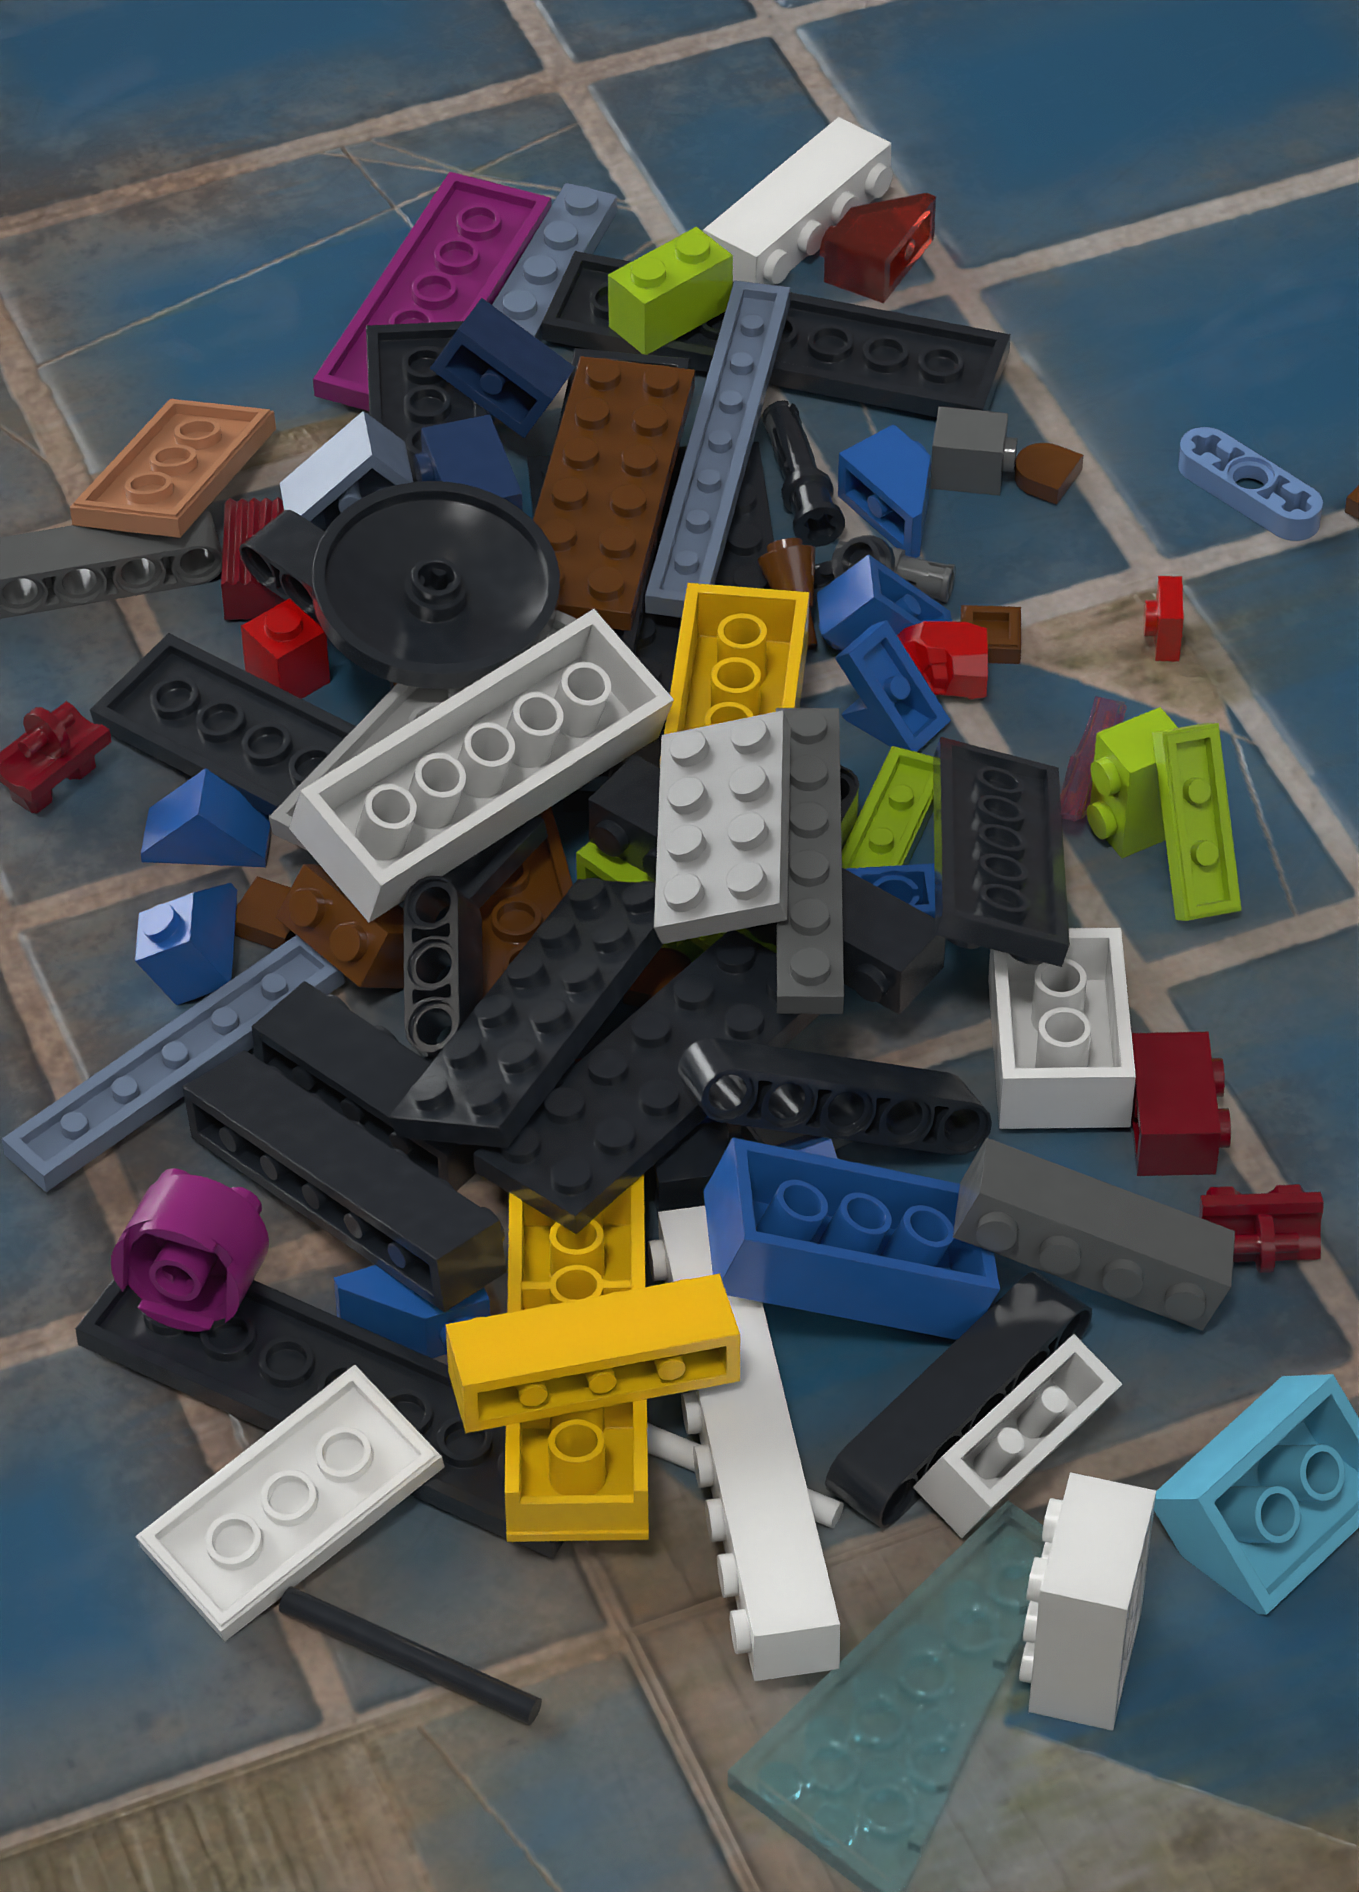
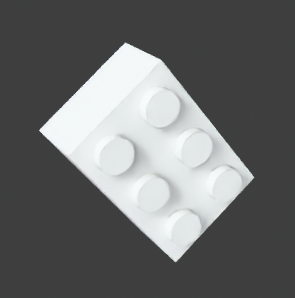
M1069 928L1070 946L1062 967L1047 963L1029 965L1015 960L1008 953L990 949L988 983L999 1129L1131 1126L1136 1075L1121 928Z
M1070 1472L1063 1500L1050 1498L1042 1531V1541H1045L1042 1557L1034 1558L1026 1600L1030 1601L1023 1631V1641L1026 1642L1020 1667L1019 1681L1031 1683L1028 1712L1113 1731L1142 1611L1156 1490Z

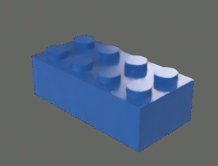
M732 1138L703 1191L713 1275L720 1273L728 1296L957 1340L987 1312L1000 1291L994 1253L953 1238L959 1183Z

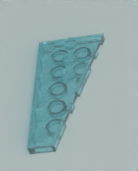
M1007 1500L840 1662L839 1669L831 1670L728 1770V1787L864 1892H906L1023 1639L1024 1625L1030 1601L1026 1600L1030 1573L1034 1558L1042 1557L1045 1541H1042L1043 1525Z

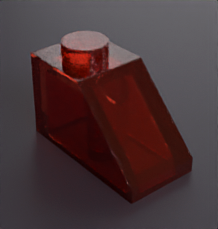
M922 193L851 207L836 226L831 225L826 230L822 238L820 256L825 258L824 282L884 304L934 240L936 196Z

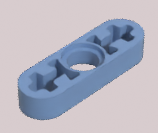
M1200 427L1192 429L1183 435L1180 442L1178 468L1186 479L1282 539L1301 541L1311 538L1318 532L1323 500L1314 488L1218 429ZM1243 478H1251L1261 481L1264 486L1258 489H1246L1240 487L1235 482Z

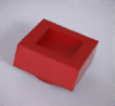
M1158 576L1156 600H1145L1143 634L1144 636H1154L1155 661L1179 662L1184 621L1182 577Z

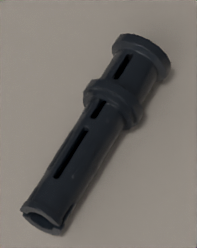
M776 401L764 410L762 421L771 439V445L785 479L781 489V497L786 508L794 514V535L796 538L802 539L803 545L814 547L828 545L841 536L845 528L844 514L840 507L832 501L834 486L828 474L817 468L815 457L807 435L804 432L796 405L792 403L789 407L788 401Z

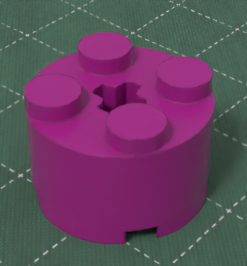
M167 1169L161 1174L158 1181L152 1184L146 1191L112 1251L111 1270L115 1282L122 1292L128 1284L142 1299L138 1309L148 1317L166 1326L185 1331L199 1332L209 1330L214 1321L225 1318L226 1323L235 1315L268 1253L269 1236L260 1216L262 1212L260 1200L254 1193L243 1187L229 1188L215 1180L190 1175L181 1169Z

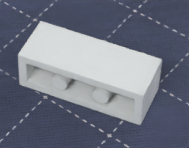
M1073 1334L953 1445L913 1488L963 1538L1115 1393L1122 1383Z

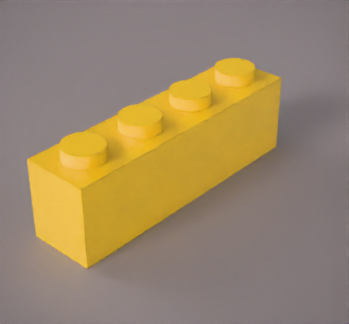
M720 1273L445 1324L448 1372L465 1433L740 1381V1332Z

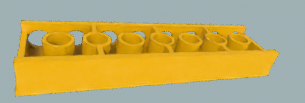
M644 1174L577 1234L509 1192L507 1313L645 1287ZM647 1399L506 1425L505 1509L507 1542L649 1540Z

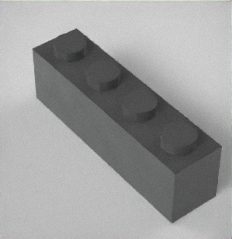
M989 1138L985 1139L960 1182L953 1238L1202 1331L1231 1288L1235 1231Z

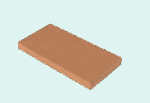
M169 399L70 506L72 525L181 538L276 430L274 411L262 408Z

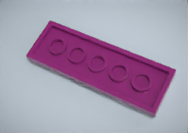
M449 171L313 378L314 396L369 411L366 326L464 321L481 298L492 305L551 208V197Z

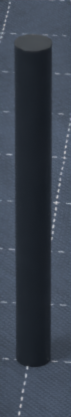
M290 1586L281 1598L279 1604L280 1613L523 1723L531 1725L540 1711L541 1698Z

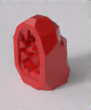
M924 621L904 628L897 635L935 695L959 696L966 699L987 697V628L969 622Z

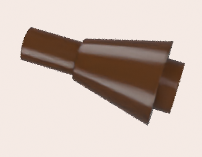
M800 538L777 540L767 545L768 553L759 557L757 562L771 589L810 592L807 650L818 646L811 615L814 597L816 548L810 545H803Z

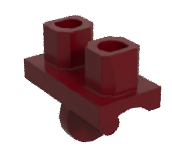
M67 701L52 712L42 707H35L24 716L23 725L26 732L0 752V783L9 788L14 802L29 812L37 814L52 803V789L65 778L69 780L82 779L96 768L95 755L112 742L110 729L102 724H94L88 721L75 706Z
M1300 1184L1276 1185L1270 1192L1261 1194H1241L1233 1186L1210 1187L1206 1195H1200L1199 1218L1235 1231L1233 1262L1255 1261L1258 1273L1274 1272L1275 1261L1321 1259V1219L1324 1208L1321 1192H1304Z

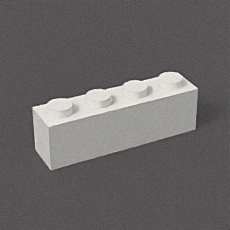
M838 117L703 229L705 234L733 255V281L768 285L781 283L789 271L808 255L815 254L823 242L842 226L849 225L856 214L875 198L883 196L893 178L891 142Z

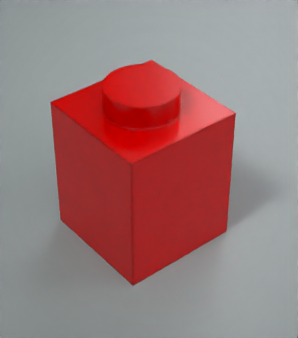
M290 598L241 625L245 671L301 699L330 683L327 636L322 627Z

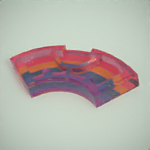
M1095 696L1083 737L1078 748L1069 759L1060 795L1063 819L1077 822L1087 815L1092 788L1090 767L1091 763L1094 762L1096 733L1123 722L1127 709L1124 701Z

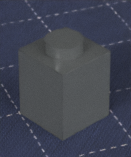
M939 407L932 446L930 489L1000 496L1003 472L1014 473L1018 438L1007 437L1008 413Z

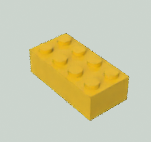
M687 583L670 696L674 701L666 718L664 734L776 712V708H800L808 648L810 592Z

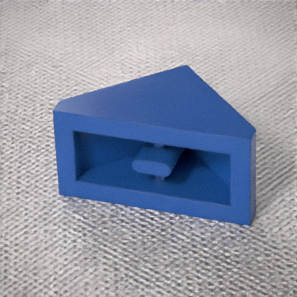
M205 768L149 808L141 849V861L149 863L266 868L272 830L269 816L256 810L239 790Z

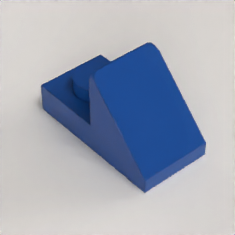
M887 620L871 625L835 657L859 695V698L841 714L847 722L886 745L917 752L951 721Z

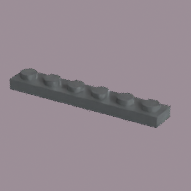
M776 708V712L784 711L791 727L787 920L776 922L777 1014H843L839 708Z

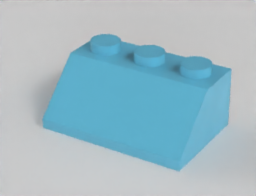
M1333 1374L1282 1376L1156 1491L1154 1511L1181 1556L1257 1614L1267 1615L1359 1528V1417Z

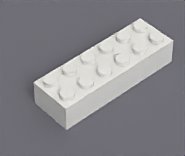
M593 609L300 790L289 829L364 918L371 922L404 901L411 886L420 879L428 876H443L656 740L660 735L674 699Z

